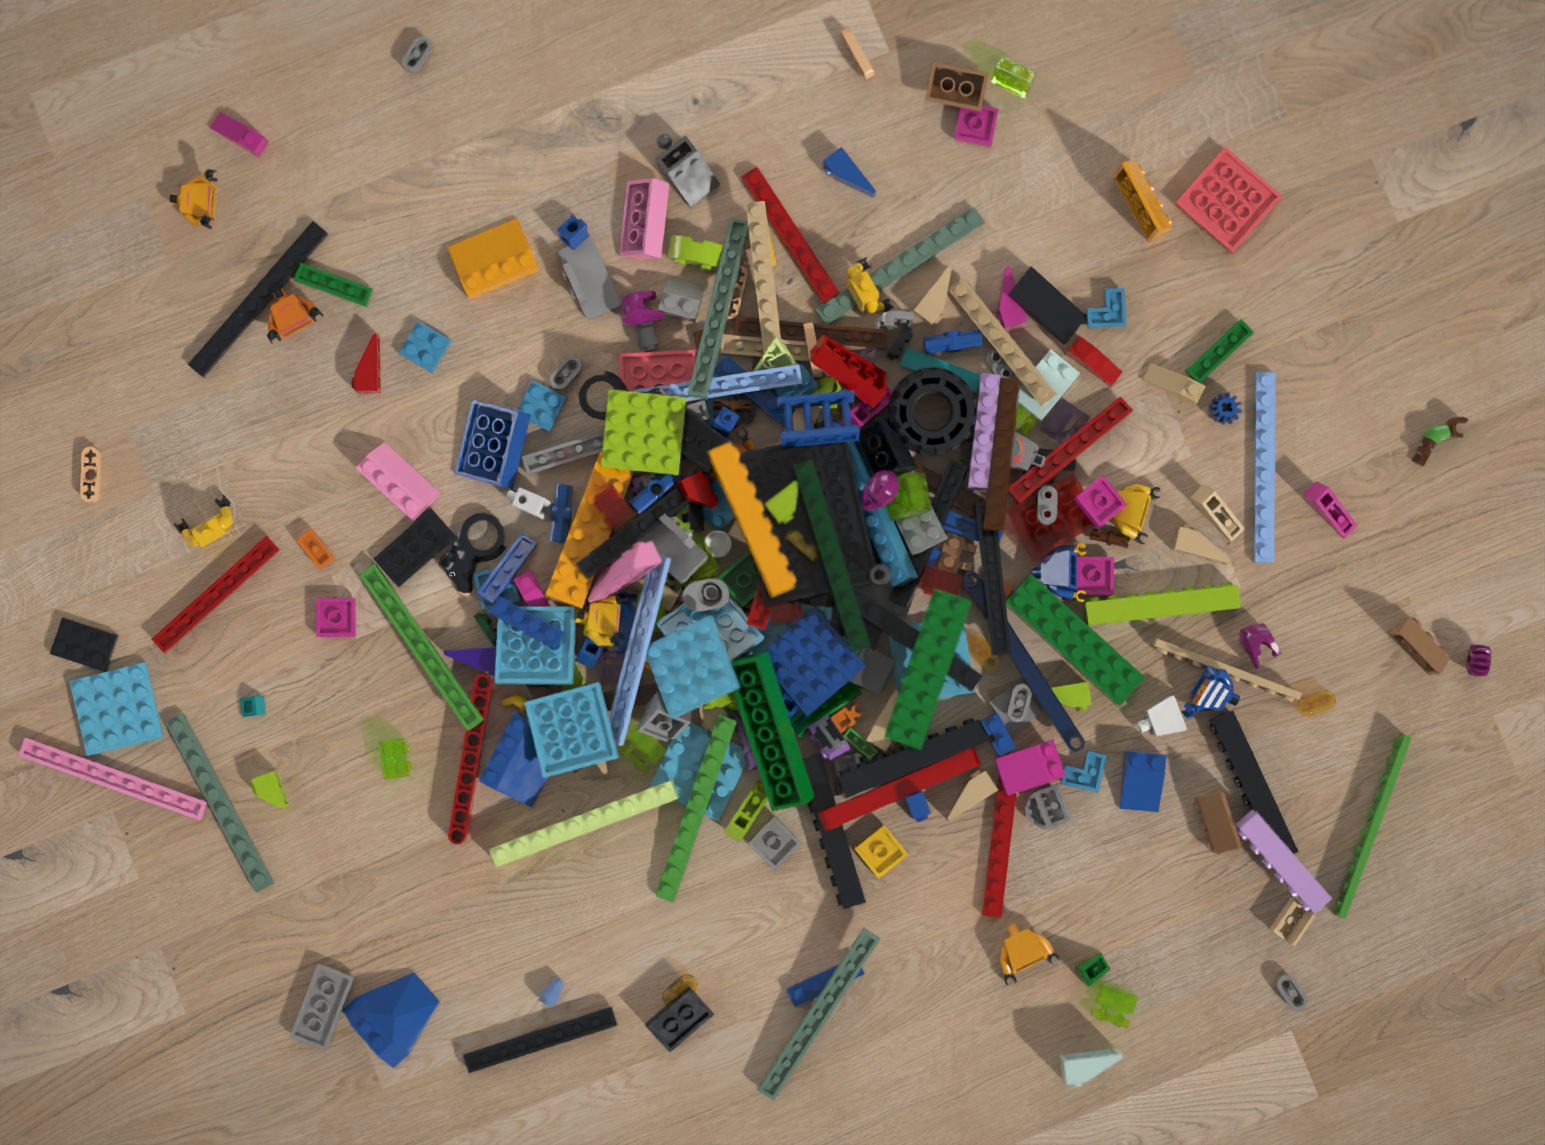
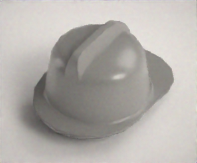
M713 578L692 582L683 592L685 605L693 611L717 609L726 604L729 598L727 585L723 581Z

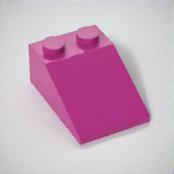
M1054 740L1044 741L994 759L1006 796L1066 777Z

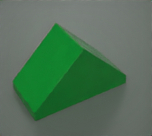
M1098 953L1075 966L1087 987L1091 986L1110 970L1102 953Z

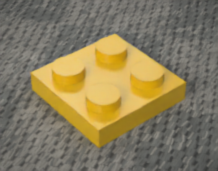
M885 825L881 826L854 848L878 879L908 856V853Z

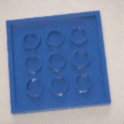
M814 607L765 650L769 653L777 681L806 716L814 712L866 667V664L855 652L850 653L847 642L817 607Z

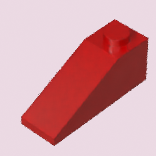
M377 333L372 335L354 372V377L351 379L352 389H355V392L358 394L381 393L380 336Z
M1080 335L1065 353L1110 387L1113 386L1123 372L1094 345Z

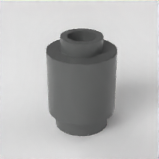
M650 322L637 325V331L635 332L640 350L644 349L645 352L655 350L658 341L654 327L651 326Z
M876 565L870 571L871 580L879 585L888 583L892 576L891 570L885 565ZM880 571L885 572L883 579L878 576Z

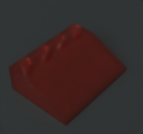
M1073 472L1049 485L1055 488L1058 495L1057 517L1053 523L1043 525L1037 519L1038 492L1028 497L1020 505L1016 504L1006 510L1032 561L1039 559L1095 527L1074 501V498L1084 490ZM1045 492V498L1050 499L1051 494L1049 492ZM1045 511L1044 517L1050 518V512Z

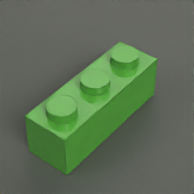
M851 727L843 735L849 743L869 760L877 753V750Z

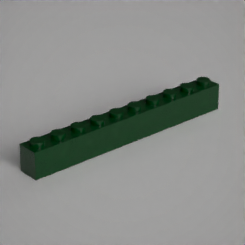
M811 459L795 464L792 467L798 482V488L850 653L871 647L813 461Z

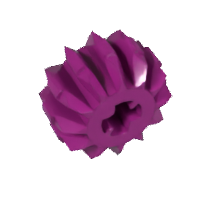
M1481 644L1471 645L1466 662V669L1469 675L1477 677L1487 676L1492 659V652L1489 646Z

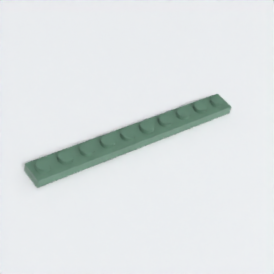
M973 207L869 276L878 292H880L973 232L985 222L976 208ZM846 289L817 308L816 312L823 323L829 325L857 307V304L849 289Z
M731 218L688 390L689 397L708 399L749 231L748 220Z
M182 713L166 722L169 731L255 892L257 893L274 884L268 869L185 714Z
M863 927L758 1086L757 1090L773 1101L775 1100L880 941V937Z

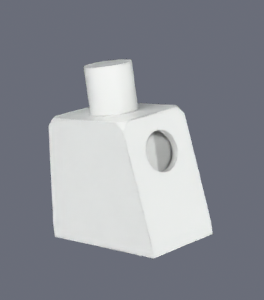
M519 488L518 491L509 489L506 495V499L513 502L512 506L547 522L553 505L549 500L522 488Z
M1170 695L1146 709L1144 712L1147 719L1137 722L1141 733L1152 730L1154 736L1187 730L1174 695Z

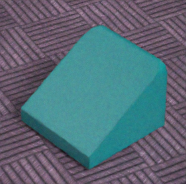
M263 695L240 698L242 717L266 714Z

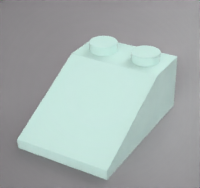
M1051 349L1036 368L1058 395L1042 407L1023 383L1019 391L1018 403L1040 421L1080 374Z
M1114 1048L1059 1055L1062 1080L1067 1085L1070 1084V1087L1082 1086L1081 1083L1088 1082L1122 1059V1053Z

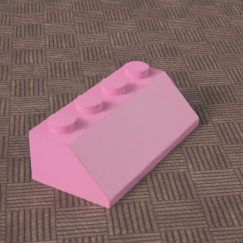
M654 178L627 181L619 256L647 260L661 259L669 183Z
M386 442L370 452L356 467L361 474L413 521H416L441 494Z
M640 541L634 544L632 550L625 551L621 554V558L611 561V566L599 570V574L593 578L588 601L593 602L617 595L620 590L626 589L662 563L653 542L644 543Z

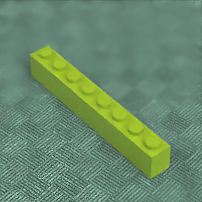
M1232 582L1221 583V587L1214 588L1213 584L1202 585V589L1195 590L1194 586L1184 587L1181 592H1176L1175 589H1166L1163 594H1157L1156 591L1145 592V596L1130 593L1126 594V598L1112 595L1107 596V600L1101 601L1099 597L1088 598V602L1083 603L1085 623L1089 626L1241 608L1239 586H1233Z

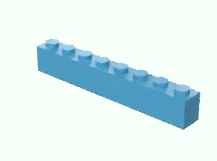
M850 441L848 446L862 504L863 487L872 476L856 442ZM869 485V487L867 488L868 497H869V498L871 499V501H873L874 503L879 504V503L876 502V501L871 497V495L869 494V488H870V485ZM887 505L869 511L863 509L867 530L881 562L891 570L890 582L892 586H904L917 579L918 575Z

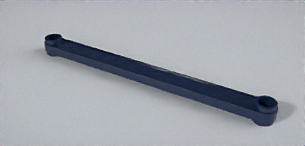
M966 572L962 578L963 586L987 621L983 581L976 572ZM974 576L976 583L973 585L968 584L966 577ZM1008 622L1011 654L1008 656L1068 749L1073 752L1082 750L1085 745L1084 738ZM1072 738L1080 740L1079 748H1074L1071 745Z

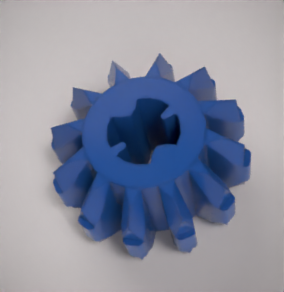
M1227 392L1225 397L1222 393H1219L1218 398H1212L1214 404H1210L1209 408L1214 409V411L1209 414L1210 416L1216 415L1214 418L1215 422L1221 419L1220 423L1224 425L1226 421L1228 424H1232L1233 419H1239L1237 414L1241 413L1242 409L1237 408L1241 405V402L1235 403L1236 395L1230 399V393ZM1227 405L1229 407L1227 410L1229 411L1223 412L1222 409L1224 407L1222 406Z

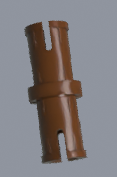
M713 397V409H722L724 406L732 412L734 410L751 412L752 400L735 399V397H731V399Z
M1095 528L1091 530L1090 540L1104 542L1109 546L1111 544L1125 548L1129 546L1127 542H1130V537L1115 534L1111 530L1109 532Z

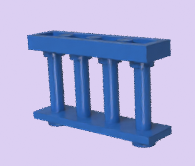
M854 390L778 397L777 410L784 409L786 431L781 432V447L859 441V425H852L849 403H854ZM830 405H842L843 427L832 426ZM822 406L825 425L822 429L813 428L811 407ZM803 407L805 430L795 431L791 408Z

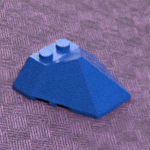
M413 972L357 996L343 1011L353 1029L373 1052L394 1068L409 1055L440 1001L418 975Z

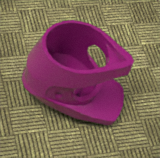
M640 291L623 297L621 299L622 323L637 326L646 322L663 320L665 318L664 312L653 311L652 308L644 305L648 300L656 299V292Z
M887 470L879 471L865 484L862 490V506L864 510L869 511L882 508L895 499L899 492L900 482L893 472ZM869 485H870L869 494H870L871 497H872L876 502H878L879 504L874 503V502L871 501V499L868 497L867 488L869 487Z
M1264 623L1249 625L1240 629L1241 645L1256 670L1260 668L1258 656L1261 655V644L1266 645L1272 651L1273 657L1281 655L1274 637Z

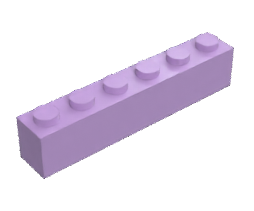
M981 373L979 377L976 420L973 427L966 490L986 492L988 489L1001 375Z
M1251 810L1235 824L1239 829L1237 831L1238 835L1244 841L1247 839L1251 843L1249 847L1256 855L1261 854L1264 858L1262 862L1268 869L1273 868L1275 870L1274 876L1281 883L1285 882L1289 886L1287 891L1294 898L1297 896L1301 900L1299 904L1306 912L1310 910L1315 914L1332 899L1257 812Z

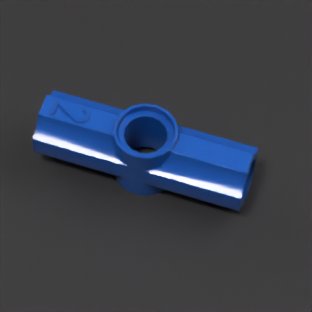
M980 329L964 332L949 331L943 333V335L923 337L925 354L944 351L952 353L962 351L965 348L982 346Z
M680 472L679 475L661 473L628 503L640 515L657 499L661 498L683 476ZM657 485L660 487L661 492L653 494L650 489L651 486Z
M557 484L555 503L552 505L551 542L565 543L567 539L568 526L572 517L573 486Z

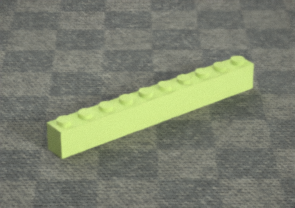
M672 779L500 844L489 850L495 866L499 867L678 799L679 795Z

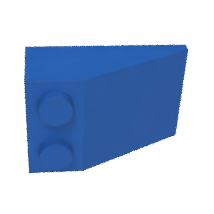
M1124 751L1120 809L1159 812L1165 777L1166 755Z

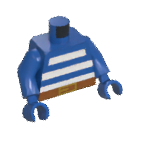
M1207 665L1191 691L1192 704L1185 703L1184 708L1186 710L1182 711V714L1186 718H1191L1195 713L1201 711H1221L1226 703L1236 706L1240 700V695L1233 693V681L1225 669H1214L1212 666Z

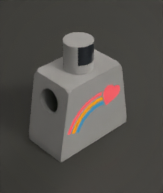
M1015 432L1011 469L1028 472L1032 464L1042 467L1045 462V456L1037 454L1039 450L1037 444Z

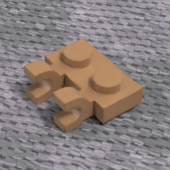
M947 532L946 536L948 539L944 542L937 570L955 575L957 569L966 572L971 571L972 564L959 560L962 551L975 554L977 545L964 543L966 537Z

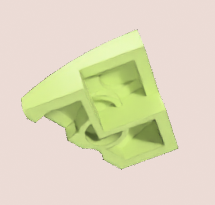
M776 337L754 368V371L797 365L782 341Z

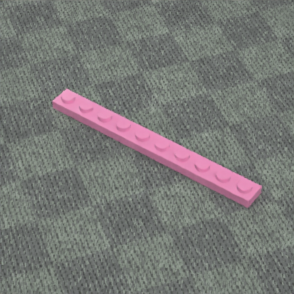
M24 738L18 754L22 758L197 820H202L208 804L205 800L30 738Z

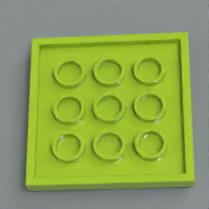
M608 390L601 467L679 475L686 398Z

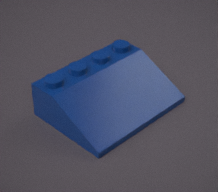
M472 399L454 474L513 489L531 414Z
M514 712L479 782L532 807L548 777L543 778L529 719Z

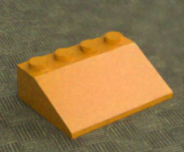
M1125 161L1120 165L1113 177L1148 242H1151L1168 233L1172 229V222L1169 216H1165L1162 211L1163 205L1161 201L1155 198L1153 186L1150 182L1146 181L1142 166H1138L1136 161Z
M518 218L448 247L459 278L470 300L540 271Z

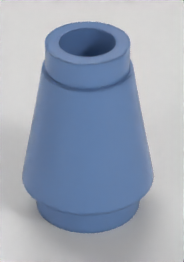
M554 978L540 994L539 1001L552 1008L554 1004H557L564 983Z

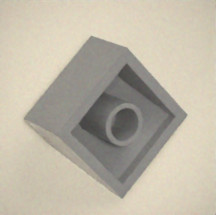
M668 277L658 311L664 312L666 316L696 323L705 286Z
M657 692L647 703L638 726V731L671 743L672 739H676L691 723V711L670 719L662 695Z

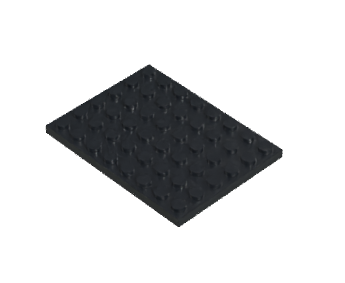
M848 442L782 448L781 444L739 453L740 459L738 460L740 465L744 463L748 472V477L746 478L748 482L752 481L756 492L754 496L756 500L760 499L764 510L762 514L764 518L768 517L771 523V535H776L779 541V553H784L787 559V571H792L796 580L792 590L771 599L756 566L765 607L831 592L799 488L795 512L792 514L793 518L786 524L783 522L778 524L765 507L768 501L796 481L792 468L793 465L811 459L852 588L874 583L870 578V571L876 565Z

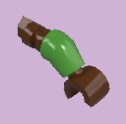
M1452 417L1446 424L1429 427L1422 435V446L1418 447L1412 461L1424 467L1432 453L1431 449L1439 445L1440 441L1450 436L1454 438L1464 437L1463 433L1456 431V425L1458 422L1462 424L1469 420L1465 417Z

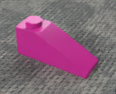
M219 112L210 127L213 131L258 158L269 143L263 135Z
M1010 266L1004 270L998 315H996V318L1005 329L1025 324L1027 321L1024 309L1008 296L1009 292L1016 285Z
M887 386V393L875 408H872L864 401L859 403L850 411L852 425H859V430L867 425L871 419L888 406L893 391ZM842 419L840 423L842 424V426H844V421Z
M1316 481L1303 494L1312 508L1342 538H1345L1358 526L1329 487Z
M530 570L514 579L528 607H551L547 598L544 597L545 594L533 571Z

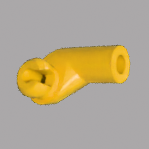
M515 694L501 699L504 708L515 705L520 708V711L526 712L524 702L528 701L527 698Z

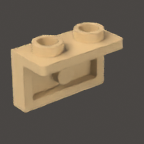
M1290 898L1269 929L1284 941L1296 946L1309 925H1311L1316 914L1310 910L1306 912L1299 902Z

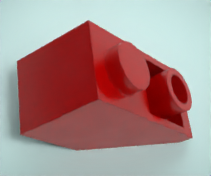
M702 471L677 482L685 500L709 509L718 506V498L714 491L711 492L708 486L710 484L709 479Z

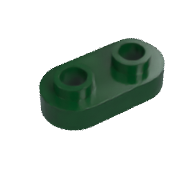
M479 611L474 615V618L491 643L496 647L497 628L493 630L489 624L492 622L489 616Z

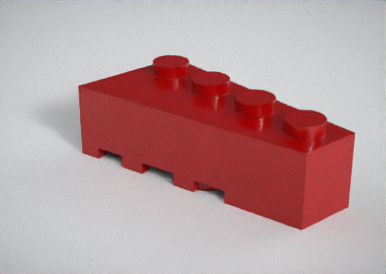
M824 334L810 350V361L816 367H819L849 391L854 390V394L872 408H875L887 393L886 371Z

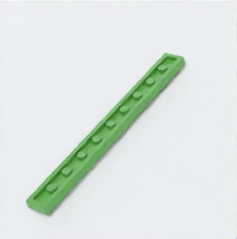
M374 564L360 574L366 586L465 729L470 731L482 722L484 718L378 565Z
M721 714L718 715L657 889L656 897L670 902L675 900L737 723L735 719Z
M1399 734V737H1396L1393 742L1394 751L1387 759L1386 766L1388 767L1386 773H1383L1379 783L1381 786L1379 791H1376L1374 794L1373 802L1375 803L1373 808L1368 811L1366 817L1368 820L1367 825L1361 830L1360 844L1354 849L1353 856L1355 857L1353 863H1350L1347 868L1348 877L1346 882L1342 883L1340 899L1336 900L1333 907L1334 915L1345 919L1347 917L1412 739L1410 736Z

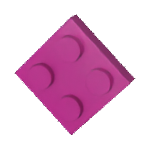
M982 106L981 111L960 107L954 140L991 147L998 108Z
M1104 475L1100 476L1074 498V501L1097 529L1102 527L1127 505Z
M1077 557V590L1075 592L1077 593L1080 590L1086 592V594L1079 593L1078 595H1114V557Z
M317 598L316 637H356V598Z

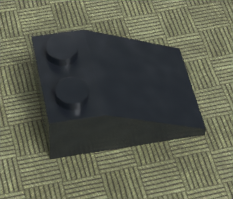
M882 416L877 417L859 430V441L855 442L872 477L879 471L887 470L893 472L899 478L916 467L909 449Z

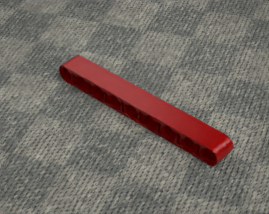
M487 674L477 675L473 684L471 701L484 720L480 726H475L470 731H465L448 832L449 841L455 845L465 842L469 832L493 689V679ZM483 677L488 679V686L486 688H481L479 685V680ZM479 696L485 699L483 707L476 705V699ZM473 734L479 738L477 745H472L469 742V738ZM470 753L476 758L474 764H468L466 761V757ZM465 773L472 775V781L469 784L463 780ZM462 792H467L469 795V800L466 803L460 800ZM459 811H463L466 814V819L463 822L459 821L456 817ZM456 830L461 831L463 834L460 841L455 840L453 837V833Z
M974 747L825 809L819 812L818 815L824 830L828 831L981 765Z

